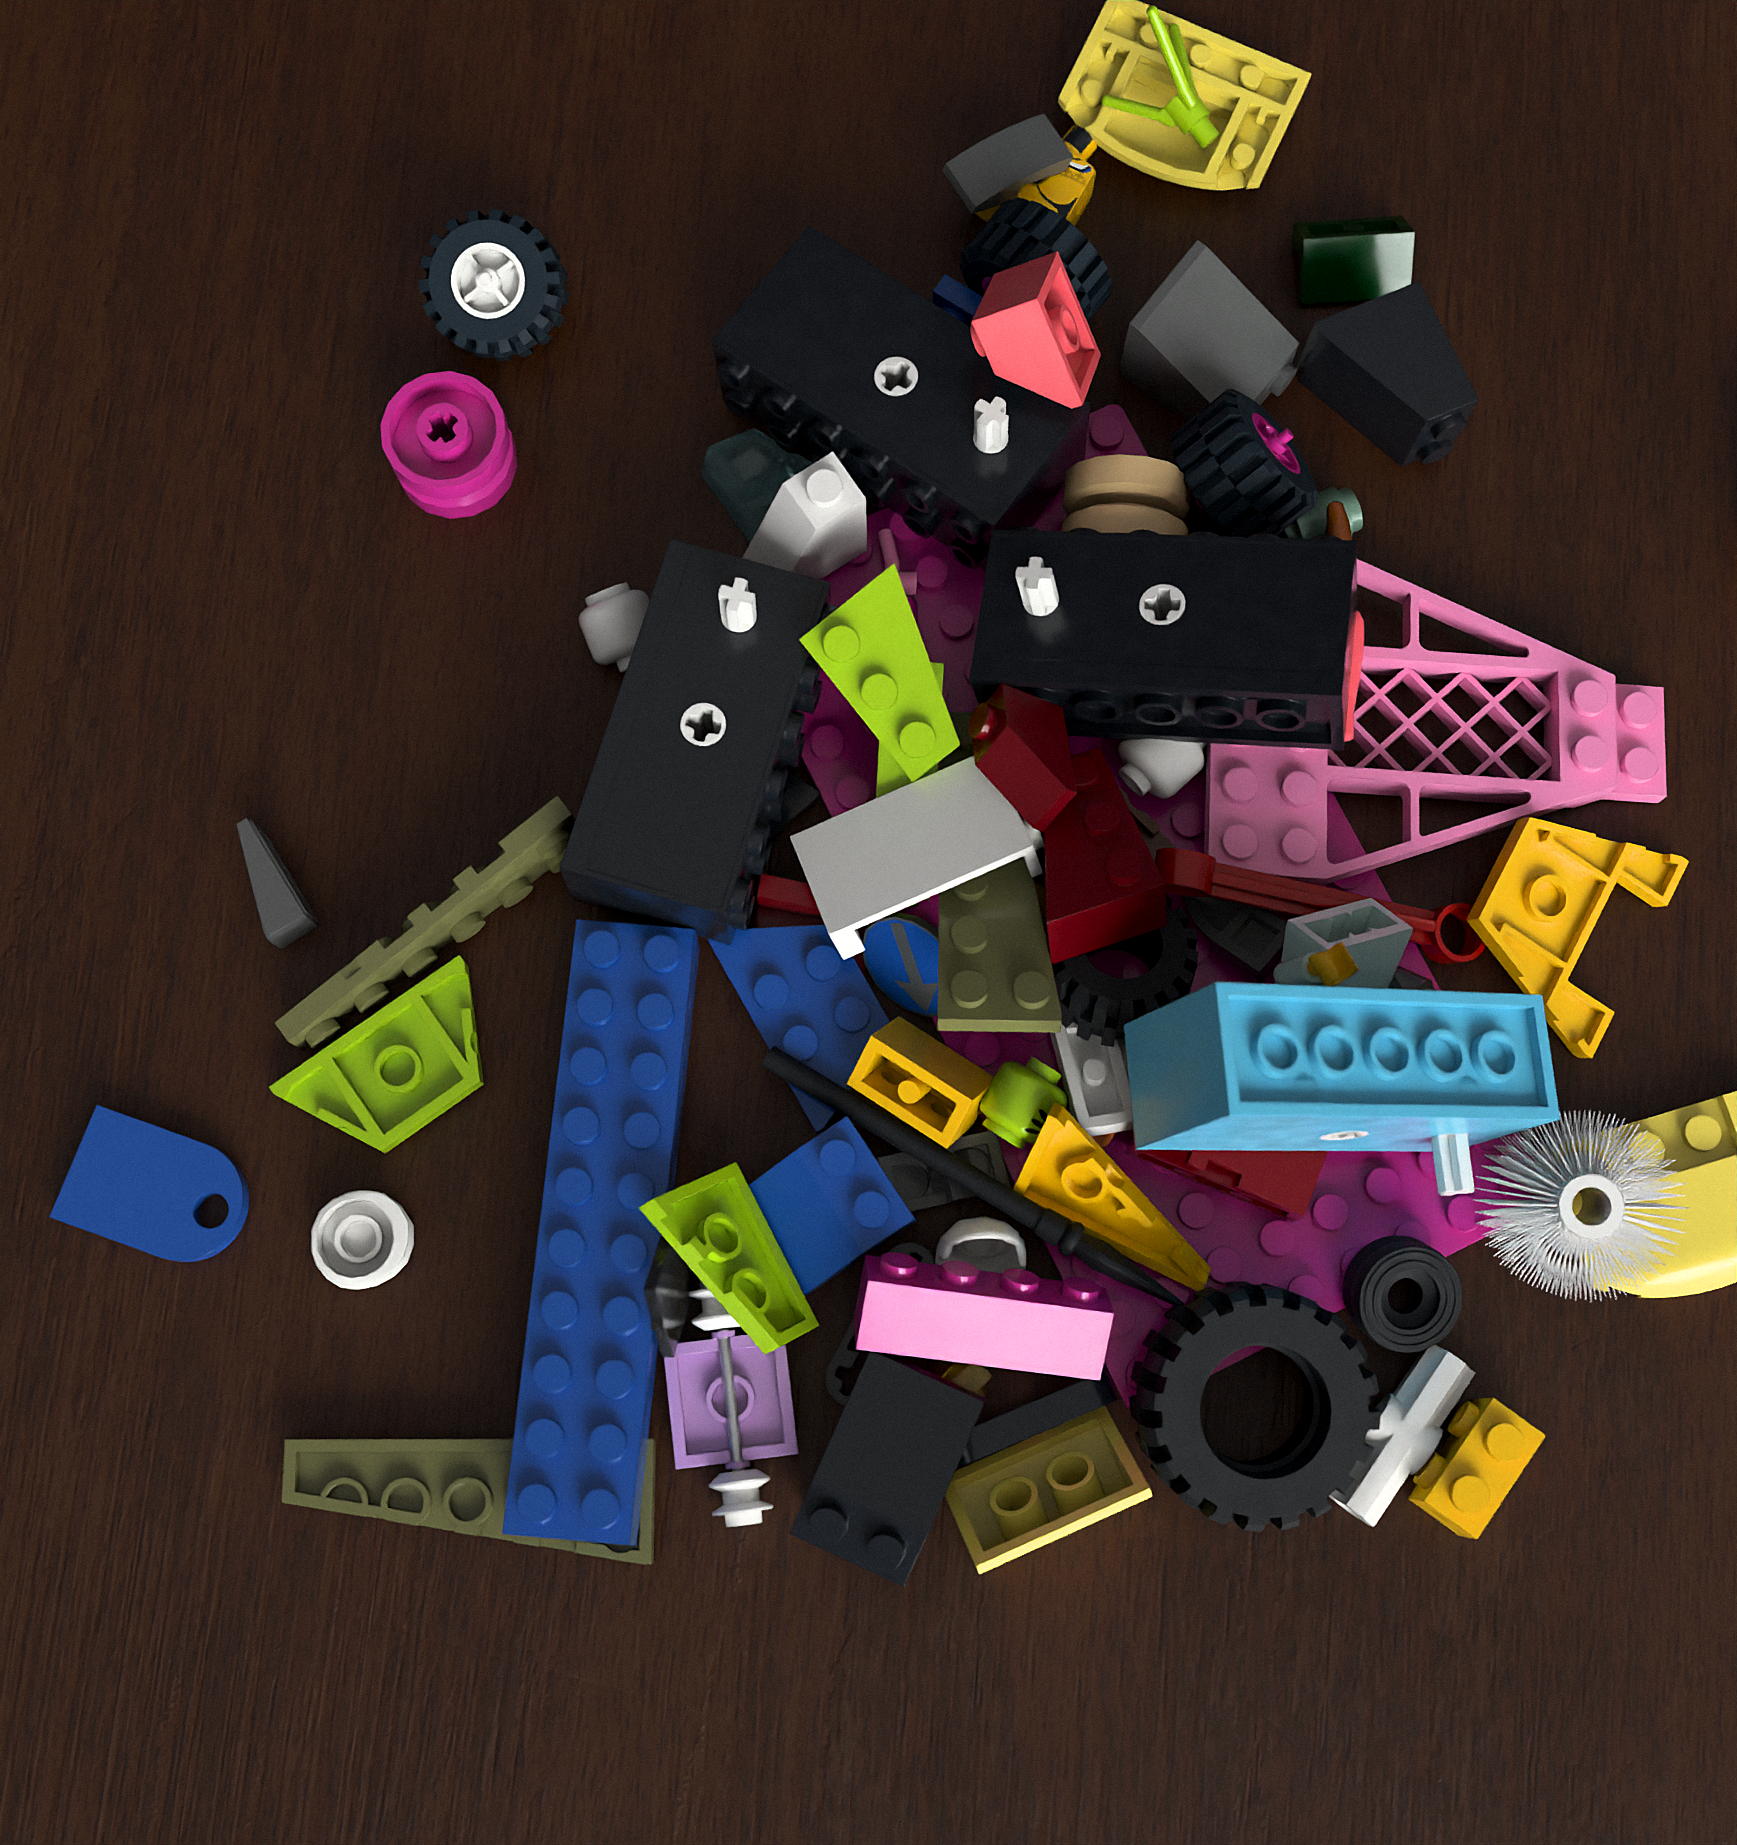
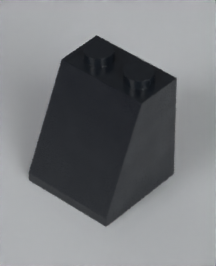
M1419 281L1314 322L1295 374L1303 386L1401 467L1417 460H1421L1422 464H1430L1449 454L1453 450V443L1459 433L1466 428V421L1479 401Z

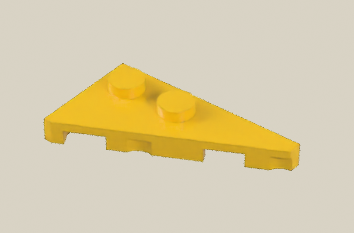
M1054 1102L1013 1190L1046 1210L1050 1208L1069 1218V1224L1080 1222L1085 1227L1084 1233L1109 1243L1125 1257L1195 1291L1204 1289L1211 1267L1064 1106Z

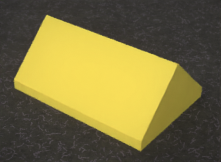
M1105 1406L955 1471L945 1493L946 1500L979 1574L1153 1496L1147 1481Z

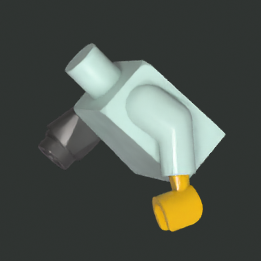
M1372 898L1288 919L1282 960L1275 967L1273 973L1277 985L1436 991L1432 980L1398 966L1413 928Z

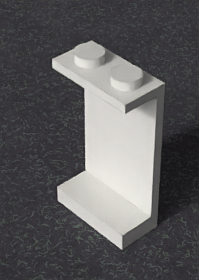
M974 756L790 836L828 934L843 960L865 951L857 930L858 928L1006 863L1023 857L1031 877L1043 873L1035 852L1045 847L1040 831L1032 828L1023 817L1020 818L1017 810L977 768Z

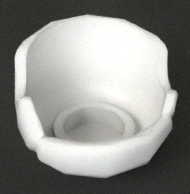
M983 1216L957 1221L940 1238L936 1249L935 1264L942 1265L944 1262L952 1260L963 1261L974 1265L978 1270L1003 1273L1007 1269L1025 1270L1027 1253L1024 1240L1019 1236L1017 1230L1005 1221Z

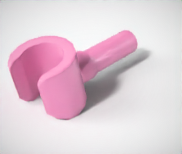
M883 529L879 531L878 536L885 561L884 568L886 570L895 563L906 596L916 602L917 572L899 571V559L892 530Z

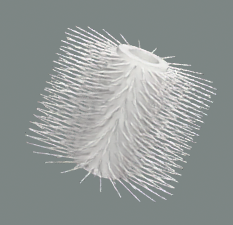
M1580 1110L1577 1120L1574 1111L1573 1134L1570 1111L1569 1124L1564 1111V1125L1560 1114L1561 1131L1558 1121H1555L1556 1128L1552 1122L1555 1137L1549 1123L1547 1125L1550 1135L1544 1124L1542 1126L1545 1134L1541 1126H1538L1545 1142L1540 1136L1537 1127L1534 1128L1541 1143L1532 1128L1523 1130V1132L1520 1131L1527 1141L1517 1132L1524 1143L1513 1133L1519 1142L1513 1136L1512 1138L1532 1159L1509 1136L1508 1138L1527 1157L1505 1136L1503 1137L1512 1146L1500 1137L1510 1147L1511 1151L1505 1148L1507 1150L1505 1151L1503 1148L1500 1150L1496 1147L1506 1156L1503 1157L1501 1155L1500 1157L1497 1155V1157L1488 1155L1487 1157L1508 1170L1495 1166H1481L1528 1187L1500 1179L1475 1177L1534 1195L1482 1188L1475 1189L1533 1198V1200L1472 1199L1494 1205H1525L1475 1211V1213L1479 1212V1214L1500 1216L1476 1222V1224L1489 1225L1488 1227L1494 1226L1492 1228L1498 1227L1482 1234L1483 1236L1491 1233L1486 1235L1487 1237L1498 1233L1490 1238L1500 1235L1495 1237L1493 1241L1485 1244V1246L1498 1239L1497 1242L1489 1246L1491 1247L1512 1236L1495 1246L1497 1247L1520 1235L1497 1248L1498 1250L1504 1247L1494 1256L1507 1248L1509 1249L1498 1256V1258L1512 1250L1502 1258L1503 1261L1500 1263L1501 1265L1507 1259L1509 1261L1504 1265L1506 1266L1509 1262L1514 1264L1526 1252L1523 1258L1512 1268L1514 1271L1530 1254L1527 1260L1517 1269V1273L1528 1262L1519 1276L1521 1278L1526 1269L1532 1264L1523 1281H1525L1528 1274L1538 1263L1533 1274L1528 1279L1530 1281L1537 1272L1532 1286L1543 1269L1537 1287L1543 1279L1542 1290L1548 1280L1547 1292L1554 1276L1550 1293H1552L1556 1284V1295L1562 1276L1560 1297L1565 1285V1299L1567 1298L1569 1287L1571 1299L1574 1281L1575 1300L1578 1287L1581 1299L1582 1275L1585 1301L1587 1282L1590 1303H1592V1287L1596 1299L1595 1277L1600 1301H1602L1599 1280L1604 1295L1606 1296L1600 1275L1601 1272L1610 1298L1611 1294L1606 1275L1617 1300L1611 1275L1619 1294L1620 1290L1611 1268L1616 1274L1625 1295L1623 1283L1615 1267L1627 1287L1629 1286L1624 1279L1625 1276L1633 1289L1635 1288L1629 1278L1633 1279L1637 1288L1641 1291L1635 1281L1637 1279L1626 1264L1640 1279L1631 1267L1632 1265L1647 1282L1638 1268L1641 1271L1643 1270L1625 1251L1647 1273L1649 1272L1630 1252L1653 1274L1655 1273L1642 1260L1661 1276L1648 1263V1260L1654 1263L1652 1260L1658 1263L1656 1261L1658 1260L1664 1266L1666 1265L1647 1251L1646 1248L1657 1253L1659 1251L1668 1255L1672 1254L1675 1257L1676 1255L1648 1238L1679 1245L1628 1221L1686 1234V1232L1625 1215L1624 1212L1685 1221L1684 1219L1628 1211L1625 1208L1689 1209L1658 1203H1635L1637 1201L1685 1196L1655 1191L1686 1183L1678 1184L1679 1182L1673 1183V1181H1655L1678 1172L1677 1170L1666 1174L1672 1171L1670 1170L1656 1175L1666 1171L1659 1170L1675 1161V1159L1656 1170L1654 1168L1667 1162L1669 1159L1642 1172L1662 1161V1158L1636 1172L1657 1160V1158L1652 1159L1665 1150L1663 1149L1652 1158L1647 1159L1658 1151V1148L1647 1157L1641 1159L1653 1150L1652 1147L1659 1141L1658 1139L1642 1156L1632 1162L1654 1140L1652 1139L1638 1152L1639 1148L1648 1140L1646 1139L1632 1152L1647 1131H1645L1637 1143L1626 1152L1641 1132L1639 1131L1628 1145L1639 1124L1623 1144L1633 1126L1632 1124L1626 1135L1616 1146L1628 1125L1626 1124L1618 1136L1625 1118L1612 1138L1619 1121L1618 1118L1613 1127L1616 1114H1614L1607 1128L1610 1114L1608 1115L1600 1134L1605 1114H1603L1599 1124V1111L1593 1131L1595 1111L1591 1120L1589 1110L1585 1123L1584 1110L1580 1133ZM1584 1136V1148L1581 1153V1144ZM1533 1137H1534V1138L1536 1139V1141L1539 1143V1145H1540V1147L1542 1148V1150L1538 1147V1145H1537L1536 1142L1534 1141ZM1589 1137V1149L1586 1154V1144ZM1529 1138L1533 1141V1143H1534L1535 1146L1537 1147L1538 1151H1537L1536 1148L1532 1145V1143H1531V1141L1529 1140ZM1570 1138L1573 1145V1154L1571 1152ZM1576 1139H1578V1151H1577V1152H1576ZM1595 1140L1594 1150L1591 1155V1147ZM1566 1142L1569 1149V1157L1566 1152ZM1599 1145H1600L1599 1151H1598V1153H1597V1155H1596V1157H1595L1596 1150L1598 1149V1147H1599ZM1561 1146L1564 1151V1157L1561 1152ZM1605 1146L1604 1152L1599 1160L1600 1153L1603 1147ZM1638 1152L1632 1159L1627 1161L1632 1155ZM1580 1192L1582 1207L1575 1216L1572 1210V1202L1575 1195ZM1547 1238L1546 1242L1540 1247L1542 1242ZM1523 1244H1525L1519 1251H1517L1515 1254H1513L1511 1257H1509V1256H1510L1512 1253H1514L1519 1247H1521ZM1530 1245L1524 1252L1514 1258L1521 1250ZM1552 1246L1551 1251H1550L1549 1254L1546 1256V1254H1547L1549 1248ZM1556 1248L1555 1255H1554V1257L1552 1258V1260H1551V1262H1550L1552 1253H1553L1554 1249ZM1560 1251V1256H1559L1557 1262L1555 1263L1556 1256H1557L1558 1252ZM1574 1253V1265L1571 1273V1260ZM1587 1253H1588L1589 1262H1590V1270H1589L1588 1263H1587V1259H1586ZM1564 1254V1261L1560 1268L1561 1257ZM1569 1254V1263L1566 1271V1259ZM1578 1255H1579V1270H1578V1268H1577V1258H1578ZM1613 1258L1617 1261V1263H1618L1619 1266L1621 1267L1622 1271H1621L1620 1268L1617 1266V1264L1615 1263V1261L1613 1260ZM1619 1260H1620V1261L1622 1262V1264L1625 1266V1268L1627 1269L1628 1273H1627V1272L1625 1271V1269L1622 1267V1265L1620 1264Z

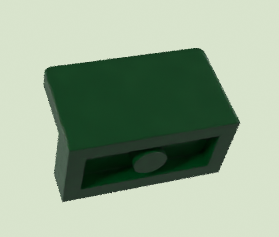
M1403 216L1293 223L1292 246L1301 258L1300 301L1305 305L1367 301L1410 285L1415 231Z

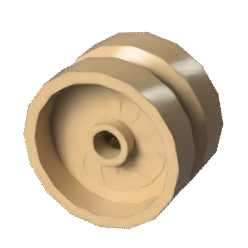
M1124 454L1097 456L1080 461L1069 468L1065 474L1062 508L1069 516L1063 519L1061 531L1069 532L1075 528H1090L1100 533H1130L1134 530L1145 529L1165 535H1188L1189 529L1182 520L1187 517L1190 508L1191 491L1184 481V473L1180 472L1178 466L1168 461L1148 456Z

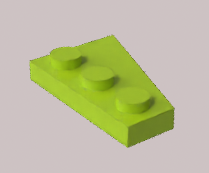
M893 563L799 640L909 779L914 782L956 749L960 742L895 563Z
M737 1162L658 1196L639 1207L764 1355L819 1326Z

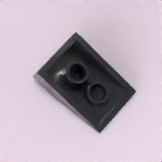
M870 1351L789 1534L904 1587L927 1538L986 1397L890 1353Z

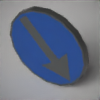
M901 912L892 913L874 921L865 930L862 941L865 951L862 952L864 964L874 983L892 1002L908 1012L926 1017L938 1016V929L917 916Z

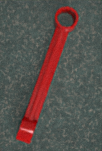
M1160 848L1156 850L1154 862L1165 882L1166 893L1187 897H1212L1297 917L1372 898L1218 863L1213 856L1197 851ZM1372 898L1413 928L1408 942L1420 944L1425 955L1434 962L1452 964L1470 961L1478 957L1486 947L1485 943L1466 921L1473 907L1472 905L1455 903L1425 910ZM1449 913L1455 915L1461 921L1465 930V943L1458 954L1450 952L1445 947L1441 938V924Z

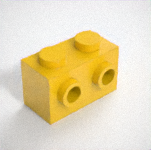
M898 1016L870 1036L847 1085L947 1149L974 1125L981 1112L979 1104L990 1087L994 1076Z
M1475 1398L1473 1402L1467 1401L1459 1408L1447 1428L1451 1435L1439 1453L1434 1451L1427 1462L1416 1472L1413 1482L1417 1485L1408 1497L1409 1500L1458 1536L1478 1539L1546 1436L1495 1398Z

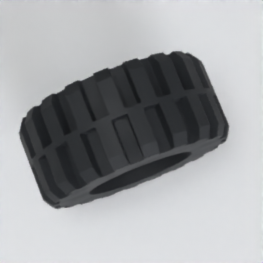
M1246 1281L1227 1282L1226 1288L1217 1290L1209 1286L1194 1292L1193 1302L1186 1306H1173L1163 1314L1168 1322L1159 1332L1151 1328L1142 1343L1149 1348L1143 1363L1134 1362L1130 1379L1137 1383L1136 1396L1129 1397L1130 1416L1137 1421L1139 1430L1134 1435L1140 1450L1149 1458L1152 1463L1150 1467L1162 1482L1191 1508L1198 1509L1207 1518L1220 1524L1226 1525L1230 1521L1236 1523L1242 1530L1262 1532L1265 1523H1272L1279 1530L1299 1526L1298 1515L1304 1512H1308L1314 1518H1318L1332 1509L1331 1504L1326 1498L1333 1491L1337 1490L1347 1496L1358 1481L1349 1475L1357 1460L1368 1465L1375 1449L1365 1443L1367 1429L1379 1430L1381 1410L1370 1405V1395H1376L1379 1392L1376 1374L1365 1369L1362 1363L1366 1360L1368 1354L1359 1339L1346 1333L1347 1325L1333 1312L1321 1308L1317 1305V1302L1284 1288L1266 1283L1255 1285ZM1253 1345L1271 1347L1288 1356L1299 1370L1304 1388V1405L1299 1423L1290 1438L1274 1452L1249 1461L1231 1459L1219 1453L1209 1443L1202 1431L1200 1401L1204 1386L1218 1364L1232 1353Z

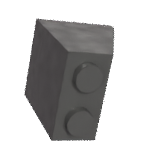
M1197 240L1129 323L1118 374L1179 418L1188 422L1227 389L1237 390L1253 399L1259 405L1262 404L1270 392L1277 397L1280 396L1297 372L1298 368L1292 365V361L1299 342L1206 245Z

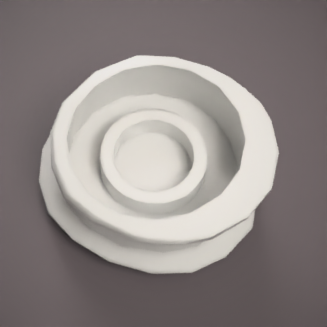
M371 1190L351 1191L332 1199L319 1210L311 1229V1253L315 1264L326 1279L340 1288L359 1290L378 1286L391 1279L408 1263L414 1246V1225L402 1205L385 1193Z

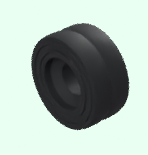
M1386 1236L1374 1240L1364 1246L1353 1257L1344 1275L1342 1294L1349 1318L1361 1332L1386 1349L1397 1352H1418L1430 1348L1440 1342L1451 1331L1460 1314L1462 1287L1456 1270L1444 1255L1418 1239L1408 1236ZM1411 1278L1416 1287L1413 1301L1402 1309L1391 1308L1388 1302L1390 1287L1399 1279Z

